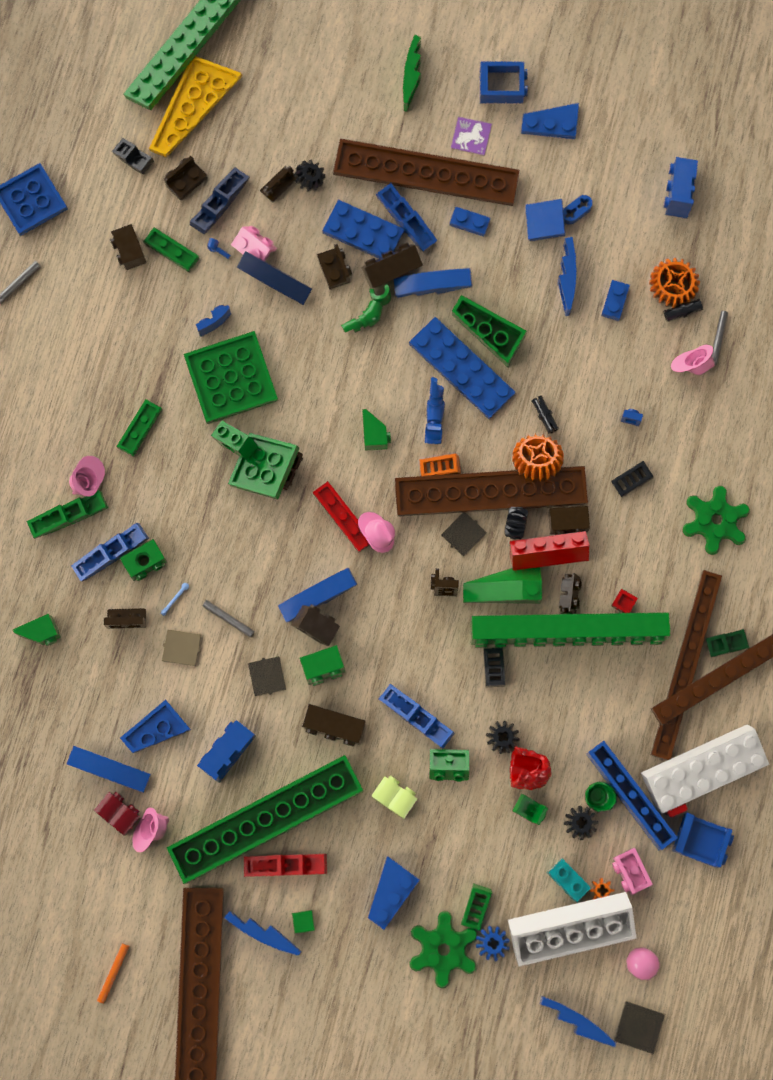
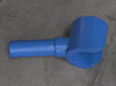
M210 238L207 246L208 250L220 253L229 259L231 255L218 247L219 241Z

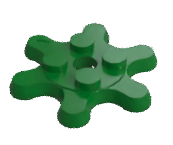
M723 486L714 488L713 497L709 501H702L696 495L689 496L686 500L687 506L695 512V520L683 526V534L687 537H692L696 534L703 535L706 539L705 550L710 555L718 553L720 542L723 539H729L736 545H742L746 541V535L738 529L737 521L748 516L750 508L743 503L737 506L729 505L726 501L727 490ZM720 515L722 522L714 524L712 516Z
M442 911L438 915V925L434 930H426L420 925L412 928L411 936L420 942L422 950L419 955L411 958L409 965L412 970L417 972L425 967L432 968L436 973L435 984L439 988H446L450 983L449 977L452 970L461 969L467 974H472L476 971V962L467 957L465 950L470 943L477 940L478 934L473 928H467L462 932L455 931L452 927V915L447 911ZM441 944L449 946L450 951L445 956L440 955L438 952V947Z

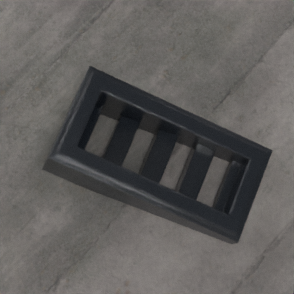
M642 461L611 482L619 495L623 497L654 478L645 462ZM641 468L646 475L645 478L641 476L638 469ZM633 472L636 473L640 481H635L634 477L632 476ZM628 476L633 483L632 486L628 484L625 477ZM622 480L627 489L623 490L618 481Z
M484 648L485 688L505 687L503 648ZM488 654H499V657L488 658ZM499 661L500 665H489V662ZM489 669H500V672L489 673ZM500 676V680H490V677Z

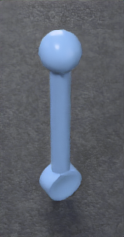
M188 583L182 584V588L180 589V591L175 595V597L170 601V603L161 611L160 614H162L163 616L166 615L170 607L180 597L184 590H188Z

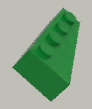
M462 295L452 310V316L505 366L509 367L525 339L527 331Z

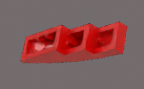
M327 854L244 857V877L327 874Z

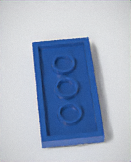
M338 200L322 233L376 258H382L381 254L390 250L392 252L395 251L404 234V228Z

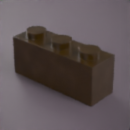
M404 243L398 246L399 250L395 252L390 250L381 254L382 258L377 260L372 258L364 262L365 265L361 268L369 287L374 289L423 266L415 245Z
M309 704L302 727L306 729L305 732L316 736L317 733L325 735V739L335 741L336 738L344 740L343 744L354 747L355 744H360L366 720Z

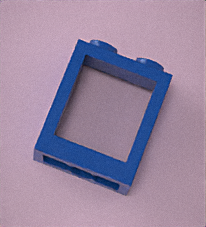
M481 61L480 103L523 104L524 97L528 95V86L524 85V80H527L528 70L524 69V62ZM488 73H519V91H488Z

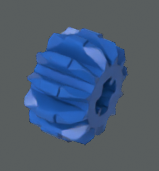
M488 926V934L485 930H481L484 938L476 937L477 940L482 941V944H477L476 948H484L479 954L482 956L488 952L486 960H490L491 954H493L494 960L497 961V953L505 957V954L501 951L502 948L508 951L510 949L508 946L503 945L510 942L509 938L502 939L506 935V931L498 935L500 930L498 926L495 928L494 933L492 927ZM492 937L495 941H498V946L495 945V949L487 945V942H490L489 939Z

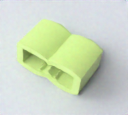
M389 776V778L384 777L371 797L404 819L417 800L414 797L416 793L408 787L404 790L398 786L400 782L392 776Z

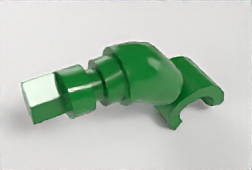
M388 284L384 286V294L378 296L375 295L374 289L370 288L369 292L372 301L369 302L366 310L362 312L363 314L358 316V319L353 318L341 325L345 333L352 329L356 333L361 330V327L366 328L369 326L371 328L380 321L383 306L387 305L391 300Z

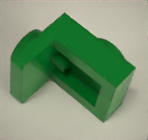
M521 794L512 811L529 822L540 825L546 817L548 807Z

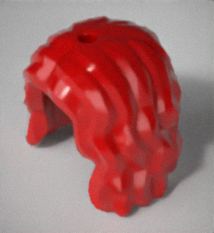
M515 747L511 754L512 760L510 761L509 770L511 773V787L527 790L544 787L552 775L549 759L544 755L537 754L533 750Z

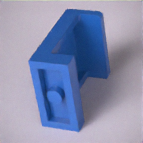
M684 813L677 833L678 838L674 842L672 851L707 865L721 868V865H725L727 861V847L731 846L734 835H732L733 829L721 827L697 818L690 813Z

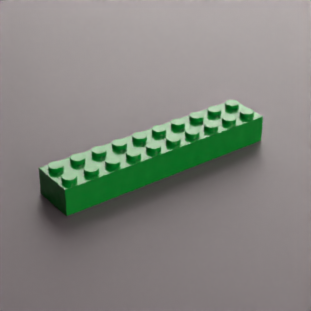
M669 612L472 616L470 621L471 645H475V648H486L487 645L504 648L506 644H514V647H526V644H534V647H545V644L562 647L565 646V643H572L573 646H584V643H592V646H603L604 643H611L612 646H621L624 642H631V645H643V642H650V645H661L662 642H665L670 637Z
M346 755L166 848L183 884H188L364 791Z

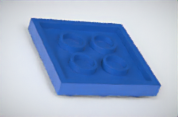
M41 163L0 185V204L20 236L68 210Z

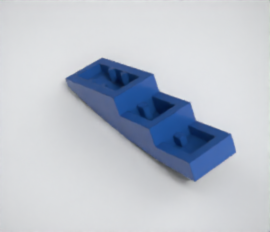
M392 183L376 194L399 226L404 228L405 233L422 252L438 241L417 211H414L406 199L400 196Z
M573 237L565 238L563 246L566 256L562 257L560 263L563 275H559L557 281L565 316L570 315L576 286V254Z
M449 269L397 277L394 279L395 296L398 298L413 294L421 296L434 292L442 294L472 287L471 269Z
M135 523L123 533H118L106 543L95 547L71 565L79 580L83 582L113 564L149 538L140 523Z
M346 568L278 605L286 623L291 622L295 619L302 605L310 606L312 604L319 607L358 584L350 569Z
M392 684L379 697L382 703L442 749L454 736L455 733L438 721L436 717Z
M73 746L66 763L69 766L143 793L151 775Z
M229 911L224 917L239 930L261 943L294 955H300L302 952L272 925L267 930H264L252 918L244 923L232 911Z
M541 996L539 1004L558 1010L557 1019L574 1024L575 1034L615 1047L616 1043L602 1029L583 1015L559 1002Z

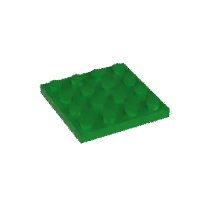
M255 331L183 354L207 424L278 401Z

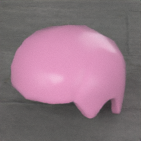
M644 947L632 950L626 960L628 971L641 980L653 978L660 968V962L651 950Z

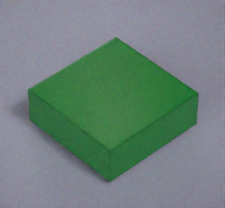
M312 910L292 913L295 933L315 931Z

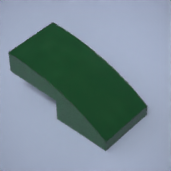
M744 629L706 638L711 657L749 649Z

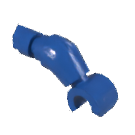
M431 377L430 397L427 401L426 409L428 423H426L425 443L428 444L442 443L443 425L441 423L445 409V402L443 401L444 387L437 385L438 379L435 377Z

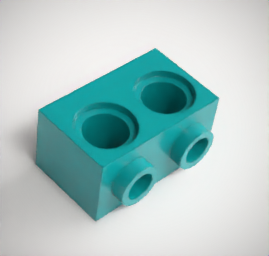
M563 858L547 872L574 902H578L591 889Z

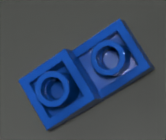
M229 305L215 307L211 311L213 318L202 319L196 324L200 337L212 332L230 317Z

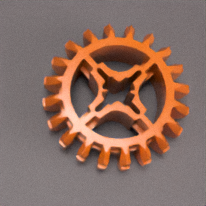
M675 257L672 262L668 258L665 263L661 261L659 267H654V272L650 275L652 279H650L649 285H652L650 292H655L653 297H660L659 303L665 301V306L672 303L674 308L677 303L678 305L684 302L689 303L690 299L695 298V293L699 291L697 286L700 285V281L697 280L699 274L694 273L695 267L689 268L690 262L685 265L683 264L684 259L677 262ZM661 275H664L666 280L663 287L660 282ZM685 279H687L689 284L687 291H685V286L683 285Z
M535 433L534 437L528 435L526 439L521 438L520 442L516 443L512 462L519 475L524 474L525 479L531 477L532 481L535 478H539L541 482L542 478L545 477L548 480L550 476L555 477L556 472H560L564 462V453L557 440L552 441L551 436L545 438L544 434L539 437Z

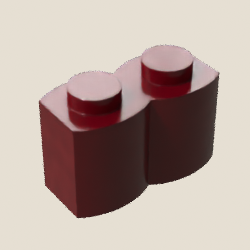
M115 791L114 794L108 792L94 811L118 832L126 836L141 818L138 815L140 811L132 804L127 806L123 802L125 798Z

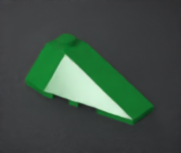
M540 567L521 570L510 568L463 583V603L540 604L542 601Z

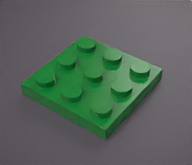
M249 433V436L258 446L248 461L239 456L228 484L234 488L278 500L300 448L295 444Z

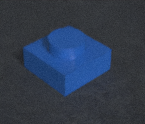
M635 409L624 410L620 422L639 426L643 414H640Z

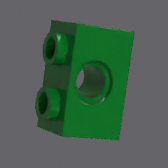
M222 420L211 435L221 446L247 461L258 446L249 435Z
M154 539L120 558L133 581H140L148 576L147 573L162 569L167 562ZM149 558L147 565H140L141 559Z

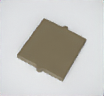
M167 630L166 641L163 644L162 661L196 666L197 656L200 652L201 634Z

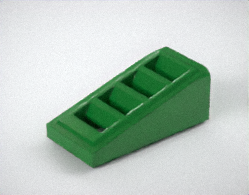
M477 884L472 885L461 925L480 931L492 895V889ZM475 893H480L486 896L485 898L475 895ZM473 900L483 903V906L472 902ZM470 908L479 910L481 913L472 912ZM468 916H471L479 920L478 922H475L467 918Z

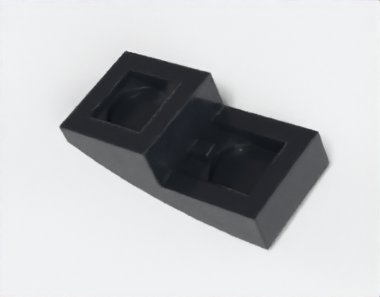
M124 138L112 150L115 156L142 175L154 162L151 156L140 151L136 145Z

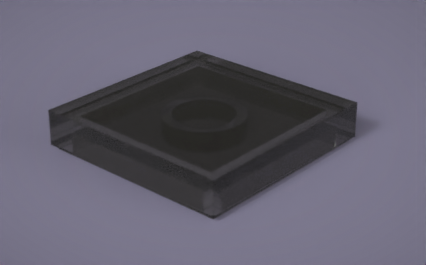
M625 1001L614 1041L654 1054L665 1014Z

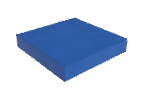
M562 199L525 205L529 242L566 236Z

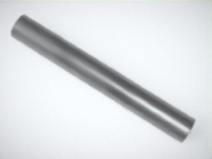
M36 261L0 293V304L40 267Z
M727 311L720 312L712 354L715 366L719 358L728 316Z
M208 600L204 602V608L248 637H252L255 631Z

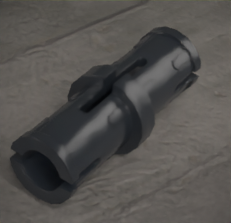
M700 299L679 304V306L664 310V317L667 322L680 317L685 318L691 313L703 310V305Z
M538 396V400L534 398L531 402L534 404L539 414L538 418L543 421L548 434H552L553 430L556 432L559 427L552 416L553 412L551 409H548L543 396Z

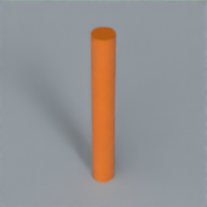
M122 943L99 994L98 1002L105 1003L130 946Z

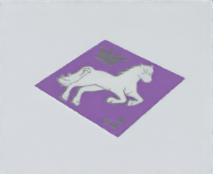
M458 117L451 148L485 155L492 124Z

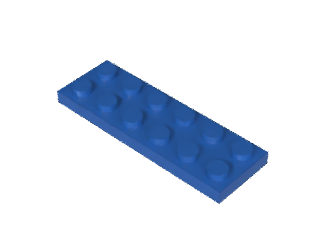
M436 317L409 341V345L488 419L496 414L516 393Z

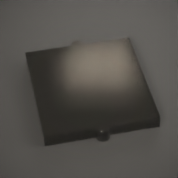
M463 512L441 536L451 544V548H455L464 557L487 532L477 524V520H473L466 512Z
M279 656L269 659L262 658L260 661L248 663L255 697L265 694L272 695L274 692L286 690Z

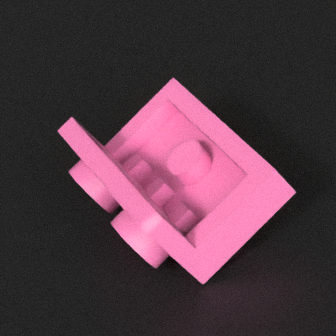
M254 226L242 227L231 244L240 253L244 254L247 251L266 261L271 252H275L277 249L273 245V241L260 235V231Z
M635 848L613 858L612 866L616 874L620 873L623 879L621 885L626 893L629 892L630 895H634L636 892L653 885Z

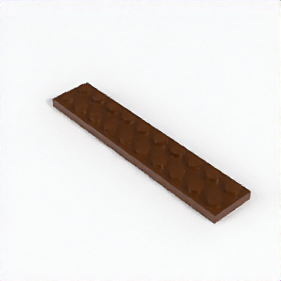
M340 138L333 175L388 185L392 183L394 186L513 206L520 170Z
M585 466L561 467L560 472H556L555 477L550 476L548 480L544 477L541 482L539 478H535L533 481L531 477L525 479L524 474L519 475L518 470L395 478L397 517L509 510L511 507L527 509L588 504Z
M183 888L175 1080H217L224 888Z

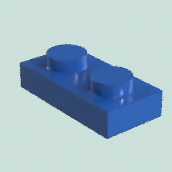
M455 207L449 226L484 237L490 217Z
M615 280L611 281L601 316L617 321L620 320L630 287L629 284Z

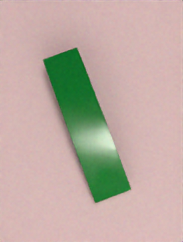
M415 34L409 47L404 67L403 110L405 112L408 111L421 81V73L418 72L421 64V55L418 54L421 46V37Z
M97 490L90 497H79L63 506L58 505L26 522L33 538L36 539L91 517L107 509L108 506L102 492Z

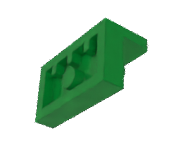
M430 749L429 779L435 781L454 780L457 782L469 780V750Z

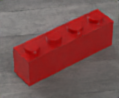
M586 531L510 541L512 569L521 570L589 561L590 545Z

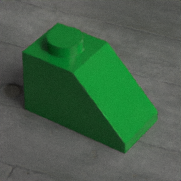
M362 409L365 451L388 449L387 443H391V434L387 432L386 425L367 409Z
M49 613L12 629L16 635L41 645L46 644V646L56 643V639L61 638L54 619Z

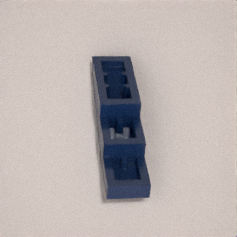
M234 167L213 189V194L202 204L201 210L190 220V226L205 235L238 196L249 180V176Z
M247 251L244 252L237 265L238 269L304 305L312 290L311 287Z

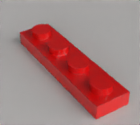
M327 481L316 489L313 495L358 553L368 547L369 543L359 529L358 519L331 484Z

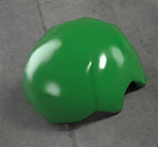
M592 783L585 791V801L588 807L594 811L611 810L616 803L617 794L608 783Z

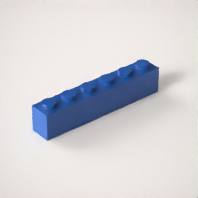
M602 741L586 753L606 782L613 787L618 798L658 851L663 850L678 838L605 741Z

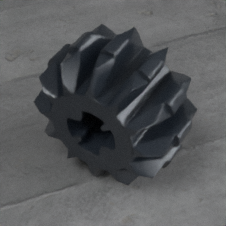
M311 159L308 163L304 160L301 165H297L294 177L297 178L296 184H301V189L306 187L307 192L311 188L316 191L323 185L326 174L323 173L324 167H318L319 162L313 164Z
M511 507L509 509L505 526L506 537L515 540H521L524 537L528 518L527 509H522V507Z
M505 720L502 727L498 721L495 722L496 728L493 726L489 727L493 733L486 734V737L492 738V740L487 741V744H495L491 749L492 751L499 747V754L503 753V748H505L507 753H510L509 746L513 749L516 747V744L512 741L519 742L520 740L518 737H513V735L519 733L518 730L511 731L514 724H510L509 728H507V721ZM498 734H507L506 738H508V741H499L500 736Z
M578 806V813L574 808H571L570 811L573 816L570 814L565 815L570 821L564 822V825L571 826L566 832L570 833L573 830L572 838L574 839L578 833L580 840H584V833L590 838L591 833L589 830L592 832L597 830L592 824H598V821L591 820L596 814L588 815L590 811L588 807L584 810V813L582 806ZM580 817L583 818L582 821L585 820L586 825H583L582 828H579L580 825H576V821Z

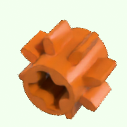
M603 878L599 879L598 884L592 881L594 887L589 890V892L594 894L592 900L607 897L610 892L615 891L609 887L611 881L603 883ZM601 885L606 889V893H603L602 896L600 893H597V889Z

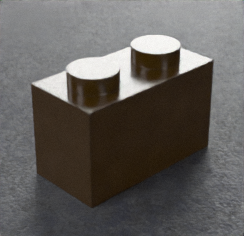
M132 224L111 231L113 238L110 241L113 248L119 251V254L116 256L120 266L124 265L127 271L147 263Z
M588 506L550 508L548 511L550 534L561 535L588 532L590 529Z
M312 604L310 606L302 605L291 625L320 644L329 646L340 628L335 623L336 619L328 614L322 615L320 613L321 610Z

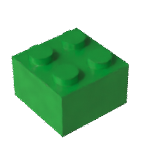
M337 645L300 657L309 685L317 686L323 684L324 679L331 677L332 680L342 677V673H345Z

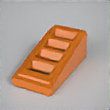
M456 453L419 460L421 476L461 474L459 455ZM452 460L454 469H451L450 467V461ZM443 461H445L446 470H443ZM434 462H437L438 465L437 472H435ZM426 463H430L431 473L427 472Z

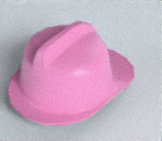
M703 345L679 355L671 363L672 370L675 372L689 371L696 375L707 372L715 366L712 358V346Z
M86 456L78 462L69 480L73 495L78 494L90 497L97 492L105 475L103 463L98 458Z
M363 513L358 519V526L369 545L380 553L390 551L394 545L395 537L393 525L376 513Z
M148 808L134 830V849L137 852H144L152 841L162 839L165 836L169 818L158 814L154 808Z

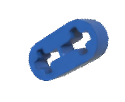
M581 195L563 209L565 224H574L591 210L593 202L589 196ZM581 201H582V203L587 202V203H588V204H587V207H586V206H582V207L579 209V207H580V205H581ZM567 212H568L569 214H571L572 212H574L573 218H572V217H568V218H567V217H566Z

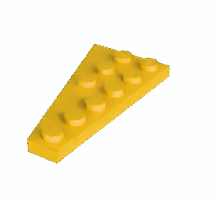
M195 56L183 73L149 147L150 152L167 158L242 78V73Z

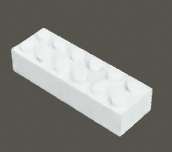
M745 725L643 771L641 775L655 808L663 814L768 766L769 762L756 730L749 725Z
M626 892L508 920L518 966L637 939L633 910Z

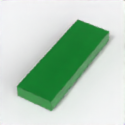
M153 227L143 241L144 244L187 272H190L199 259L197 254Z
M145 399L116 447L134 457L163 409Z

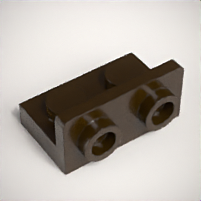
M189 156L184 158L174 170H170L165 175L164 181L166 187L181 201L208 177L194 162V158Z
M334 244V249L317 254L329 290L350 283L352 272L350 266L345 265L344 259H346L343 248L339 249L338 244Z
M436 568L435 574H431V590H434V596L457 597L459 580H455L453 577H443V580L439 579V568Z
M108 609L107 617L104 618V626L107 629L146 628V609Z

